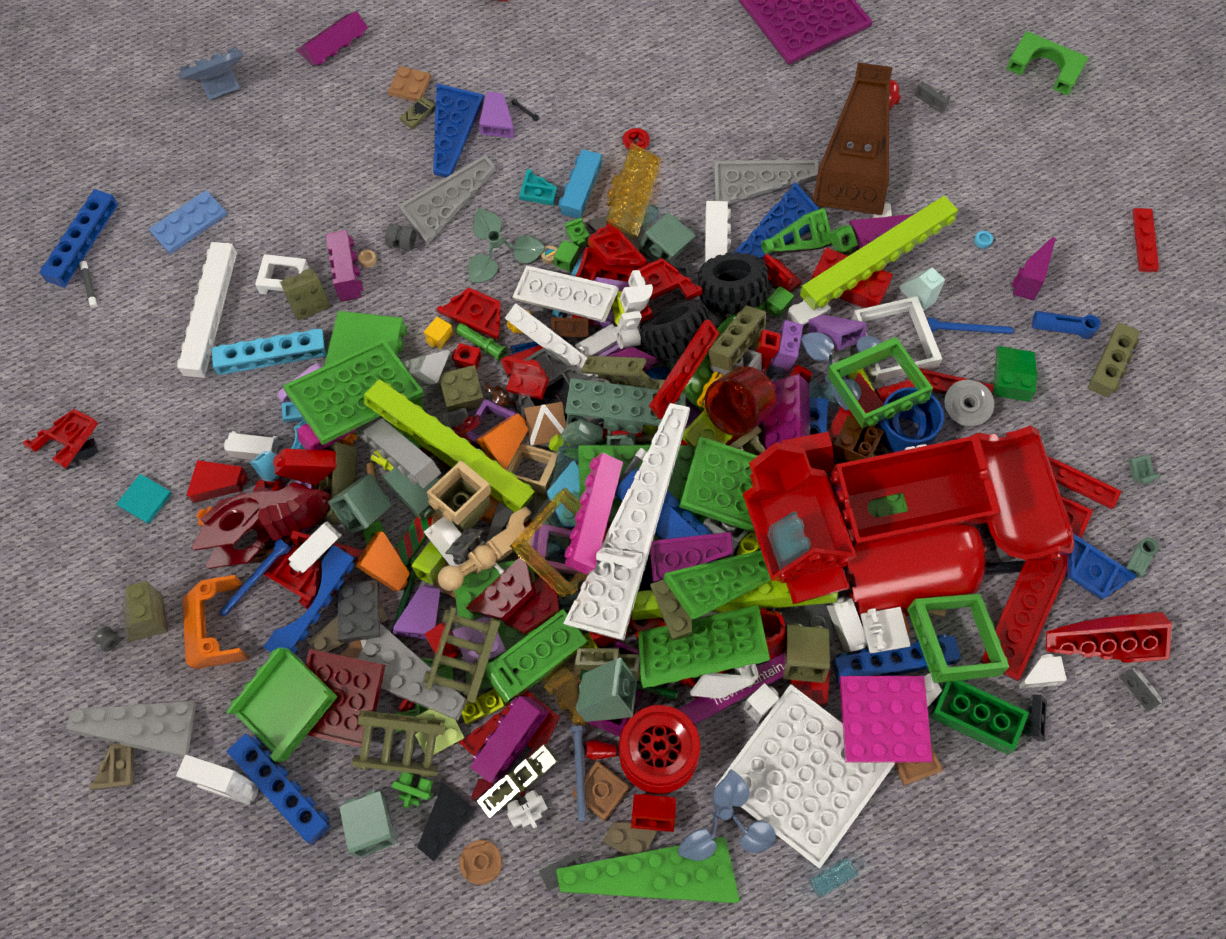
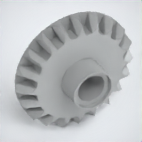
M974 380L956 382L945 394L944 404L948 417H951L953 422L959 423L960 426L964 425L969 428L984 424L994 411L993 395L980 382ZM964 403L971 404L972 408L966 407Z

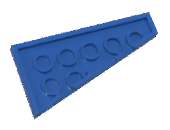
M436 83L433 172L434 175L446 178L454 172L484 101V95Z
M794 182L791 189L783 195L779 203L775 204L760 222V225L751 232L748 239L735 252H741V254L748 253L763 260L765 255L761 247L763 240L773 237L806 213L819 208L801 187ZM809 224L799 229L800 237L810 232ZM792 232L783 237L785 245L794 241Z

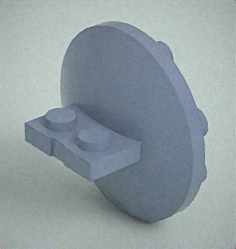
M235 47L227 50L228 54L222 55L220 52L212 55V60L207 62L206 59L196 61V66L190 68L187 65L179 68L181 72L178 75L183 80H200L208 100L221 96L223 93L240 88L231 68L239 62L244 54L242 50H238Z

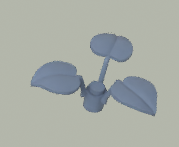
M809 333L802 336L801 342L812 359L825 361L829 357L828 367L826 368L828 370L829 365H832L833 354L831 351L834 349L833 341L822 333ZM863 336L857 341L856 347L859 352H862L882 342L872 336ZM827 372L825 380L831 385L835 399L845 411H848L849 408L827 377ZM841 377L858 401L861 397L860 386L853 379Z
M730 769L713 792L715 811L712 813V833L710 834L705 828L691 832L678 848L677 852L680 856L694 861H702L708 859L715 852L716 843L713 838L716 836L718 817L723 820L731 817L734 819L742 832L745 833L740 838V844L748 852H763L775 844V831L770 823L762 820L756 821L747 830L736 817L732 806H742L749 798V788L738 773Z

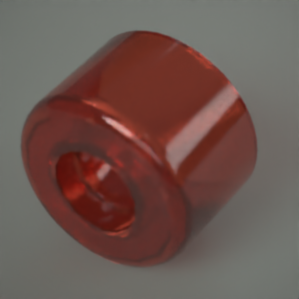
M740 366L732 369L710 384L705 394V408L711 422L720 431L731 436H743L750 433L765 422L773 414L776 407V392L772 382L763 372L750 366Z

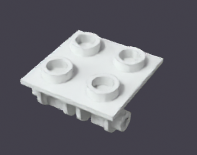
M901 607L880 611L869 609L868 613L860 614L870 654L910 647Z

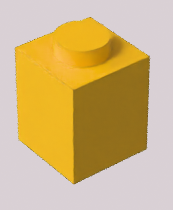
M436 317L424 331L426 343L440 350L454 334L452 325L439 317Z

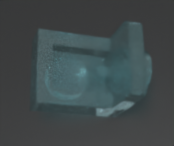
M810 381L809 397L828 399V405L836 404L837 400L832 393L831 384L817 385L815 381Z

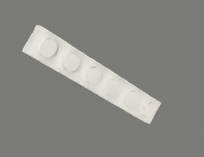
M515 303L505 317L506 320L540 346L546 348L586 380L590 381L593 377H599L597 374L582 373L581 369L587 357Z

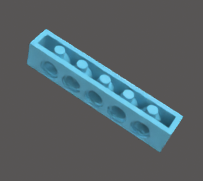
M322 329L293 332L282 336L275 335L271 338H258L248 342L240 341L236 344L219 345L212 348L213 368L218 375L327 356L326 337Z

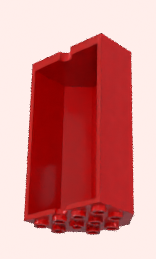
M979 435L836 464L830 477H828L853 547L948 526H971L990 522L1001 513L992 479L988 476V466ZM903 493L908 509L907 512L883 517H874L869 513L868 504L871 500Z

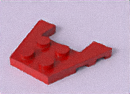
M663 258L637 269L640 271L641 276L644 277L645 285L652 284L653 291L649 301L680 287L687 300L702 294L700 286L694 285L688 277L682 276L675 267ZM647 304L640 311L642 317L640 323L653 317V313Z
M75 409L54 421V426L47 431L42 429L37 432L38 436L33 440H25L23 442L25 447L33 452H37L50 439L65 447L52 460L57 465L66 469L98 425L94 418Z

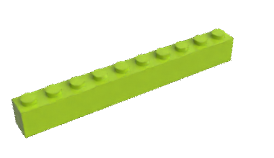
M945 195L802 285L800 296L813 311L819 307L823 308L831 299H837L845 290L853 289L859 281L866 280L873 272L882 270L890 261H896L904 252H910L918 243H924L932 234L936 235L946 225H952L956 221L958 209Z
M379 379L364 394V404L450 467L453 468L459 461L464 462L490 484L491 494L489 495L514 513L526 507L532 500L535 491L529 484L517 479L514 473L506 471L497 461L488 458L482 450L474 448L468 440L456 435L450 427H445L435 416H430L424 412L421 406L413 404L404 394L395 391L389 383H384Z
M769 581L710 612L723 613L754 605H759V609L836 603L838 592L793 604L786 583ZM652 590L638 591L632 611V620L663 618Z

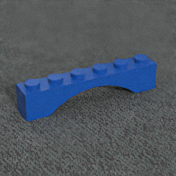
M333 545L322 560L321 585L313 604L295 622L275 630L263 648L269 652L278 647L288 648L296 654L298 651L296 646L300 640L303 642L310 633L308 631L310 625H315L320 619L321 614L319 612L323 606L327 607L333 599L331 595L334 590L338 591L344 583L342 578L346 572L350 574L356 565L354 563L356 558L338 546Z

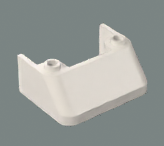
M708 612V613H706V614H704V615H702V616H700V617H698V618L706 617V616H710V615H715V614H719V613H718V612ZM756 664L733 668V671L727 674L709 673L702 675L690 694L691 696L723 698L754 684L759 677Z

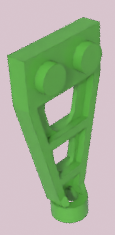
M825 208L806 213L773 237L763 240L761 242L763 252L770 254L775 251L820 248L832 243L828 234L831 230ZM809 224L812 239L802 241L799 229ZM792 232L795 243L785 245L783 237Z

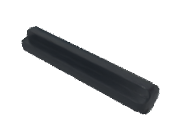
M1025 561L986 563L984 575L1020 573Z

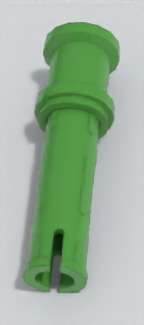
M463 323L457 326L455 333L482 348L485 354L489 353L497 361H501L507 353L506 346H500L492 338L487 339Z

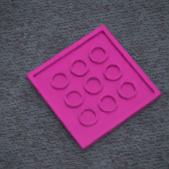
M841 676L839 678L845 763L932 762L924 676Z

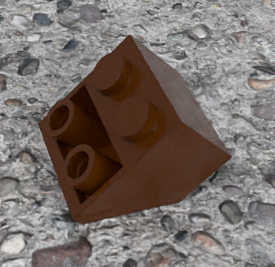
M848 415L833 445V458L846 463L872 457L883 434V430L874 426H867L862 429L858 421Z

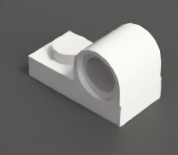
M640 311L621 315L614 334L620 349L640 346L641 338L638 330V325L642 318Z

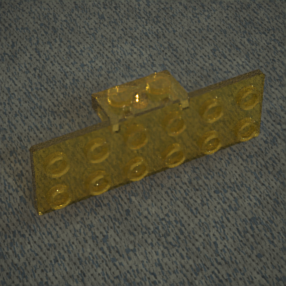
M631 143L621 172L618 175L615 174L611 180L612 187L606 196L608 197L606 205L610 206L606 223L635 238L638 236L661 159Z

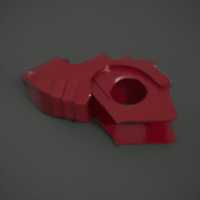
M292 482L279 491H273L260 486L252 493L240 492L233 498L221 499L216 506L202 517L201 521L204 524L191 548L195 551L214 548L205 565L208 569L248 564L270 537L274 541L282 539L283 536L291 535L293 530L302 532L304 528L313 527L312 525L320 521L329 509L327 501L330 500V495L328 492L310 489L300 483ZM250 529L257 531V539L250 547L242 550L233 548L237 541Z

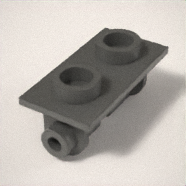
M466 529L452 543L445 554L453 555V561L457 565L464 563L468 553L480 545L481 537L479 535L483 530Z
M1133 668L1120 677V679L1147 712L1163 702L1162 696L1159 695L1152 685L1148 686L1146 684L1149 681L1140 672V669Z

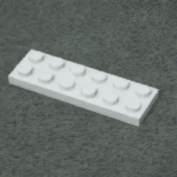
M526 265L512 298L516 301L605 322L619 289L614 285Z

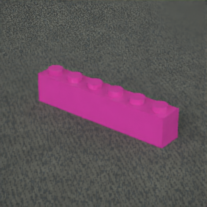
M603 452L591 460L589 466L591 471L585 480L586 489L580 498L581 507L575 516L576 526L570 534L571 544L565 552V565L584 574H588L596 567V554L601 549L623 465L622 461Z

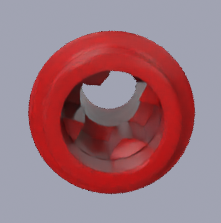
M594 739L586 741L585 758L597 760L615 757L616 745Z

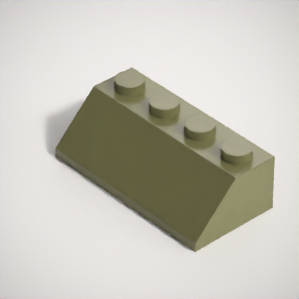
M339 442L323 449L336 452L337 468L316 486L313 485V489L328 492L330 499L353 484L356 479V448ZM329 505V509L325 512L322 519L313 525H323L327 521L330 524L342 523Z

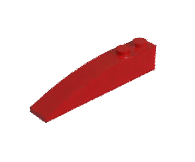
M1163 612L1119 615L1082 621L1046 631L1045 650L1047 652L1068 655L1081 654L1083 657L1089 658L1092 656L1102 657L1104 660L1117 659L1125 663L1169 660L1172 623Z

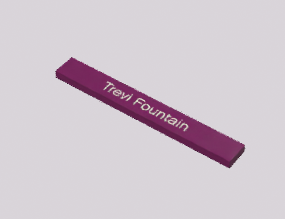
M784 653L757 667L759 677L754 684L723 698L699 697L678 710L686 714L696 725L754 694L764 683L767 686L783 678Z

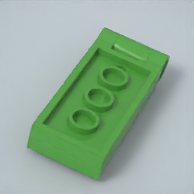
M564 609L486 666L485 676L506 704L511 703L516 697L524 694L577 654L578 648H585L589 645L578 628L563 624L568 615Z

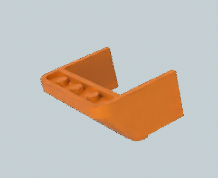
M236 575L202 580L183 597L185 660L191 668L200 669L249 660L248 655L240 648L220 651L219 642L214 638H207L205 600L211 599L217 592L239 589L243 583Z

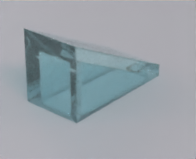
M649 203L638 225L648 230L658 216L659 208Z

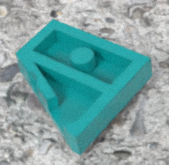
M527 169L519 194L520 200L553 206L557 195V187L546 182L541 176L537 177L532 173V170Z

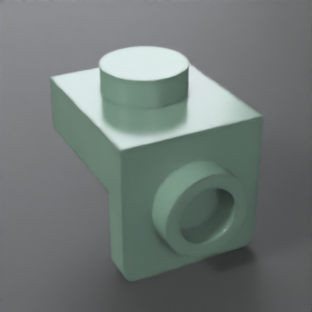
M1149 454L1128 459L1134 482H1141L1142 485L1153 483V479L1160 478L1159 473L1153 472Z

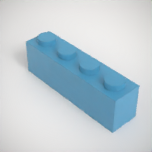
M582 149L580 156L577 155L575 169L571 170L570 181L566 183L564 188V197H561L559 200L562 215L577 219L582 218L602 166V154Z

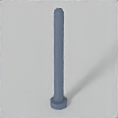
M573 726L570 729L571 734H574L577 813L579 822H584L586 820L582 734L585 733V726Z

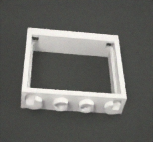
M918 296L854 311L851 320L861 322L909 311L927 359L916 361L915 364L918 368L926 370L939 367L942 357ZM878 363L868 366L869 374L873 376L875 382L906 375L900 365L880 370Z

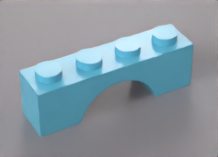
M304 419L294 427L295 441L291 449H305L299 442L297 429L303 424H307ZM263 451L249 462L262 480L273 482L280 477L275 475L273 465L274 457L277 454L271 451Z

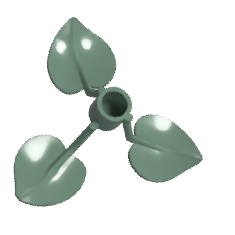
M478 208L474 217L473 229L478 238L488 240L490 244L489 257L487 258L484 254H478L471 258L468 264L469 280L473 283H483L496 275L498 264L491 260L493 248H499L503 243L512 250H515V259L522 264H529L537 260L545 251V247L539 240L531 236L518 237L515 240V246H512L501 236V219L492 212Z

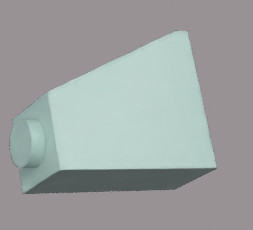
M932 267L911 276L900 284L898 288L908 298L918 296L924 311L936 302L945 279Z

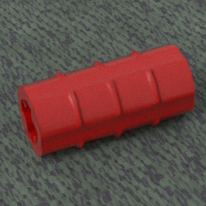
M909 379L883 386L874 391L880 400L885 403L889 395L896 390L915 386Z

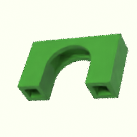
M1026 31L1011 56L1006 69L1022 76L1030 61L1036 58H1048L1054 61L1060 68V75L1053 89L1069 95L1089 57Z

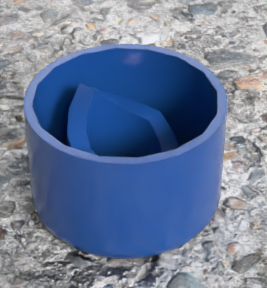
M915 387L896 390L889 395L883 406L918 390ZM931 394L927 402L914 405L908 411L896 413L890 419L885 418L876 424V428L883 430L880 442L892 453L903 451L907 447L915 446L916 448L918 445L923 444L932 445L943 425V409L939 401ZM899 419H909L915 422L918 426V433L912 437L906 436L898 423Z

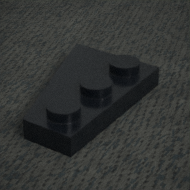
M442 783L417 848L435 862L476 809L446 784Z

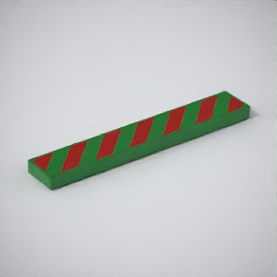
M449 467L444 475H446L452 469V467ZM416 516L396 546L395 551L405 567H408L409 557L416 555L427 538L424 531L432 526V517L421 521Z

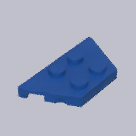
M1073 534L1074 549L1072 553L1068 554L1067 577L1099 599H1104L1115 590L1123 587L1130 580L1136 578L1137 575Z

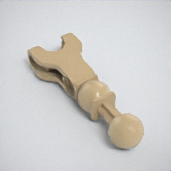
M524 507L513 513L506 529L487 541L486 545L477 546L472 552L468 553L466 562L458 567L449 565L440 570L438 574L440 587L447 591L457 590L462 586L464 577L475 571L478 575L481 573V570L490 569L495 562L497 563L515 551L531 552L534 533L527 531L523 525L529 519L530 510Z

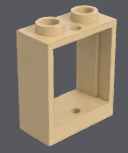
M521 443L505 470L515 474L523 457L547 464L540 481L516 475L517 479L529 484L535 492L547 495V491L554 484L562 466L560 454Z
M459 461L427 491L430 506L435 510L439 509L442 511V515L449 522L453 521L457 525L491 494L490 484L462 461ZM462 478L477 492L460 509L454 512L439 498Z

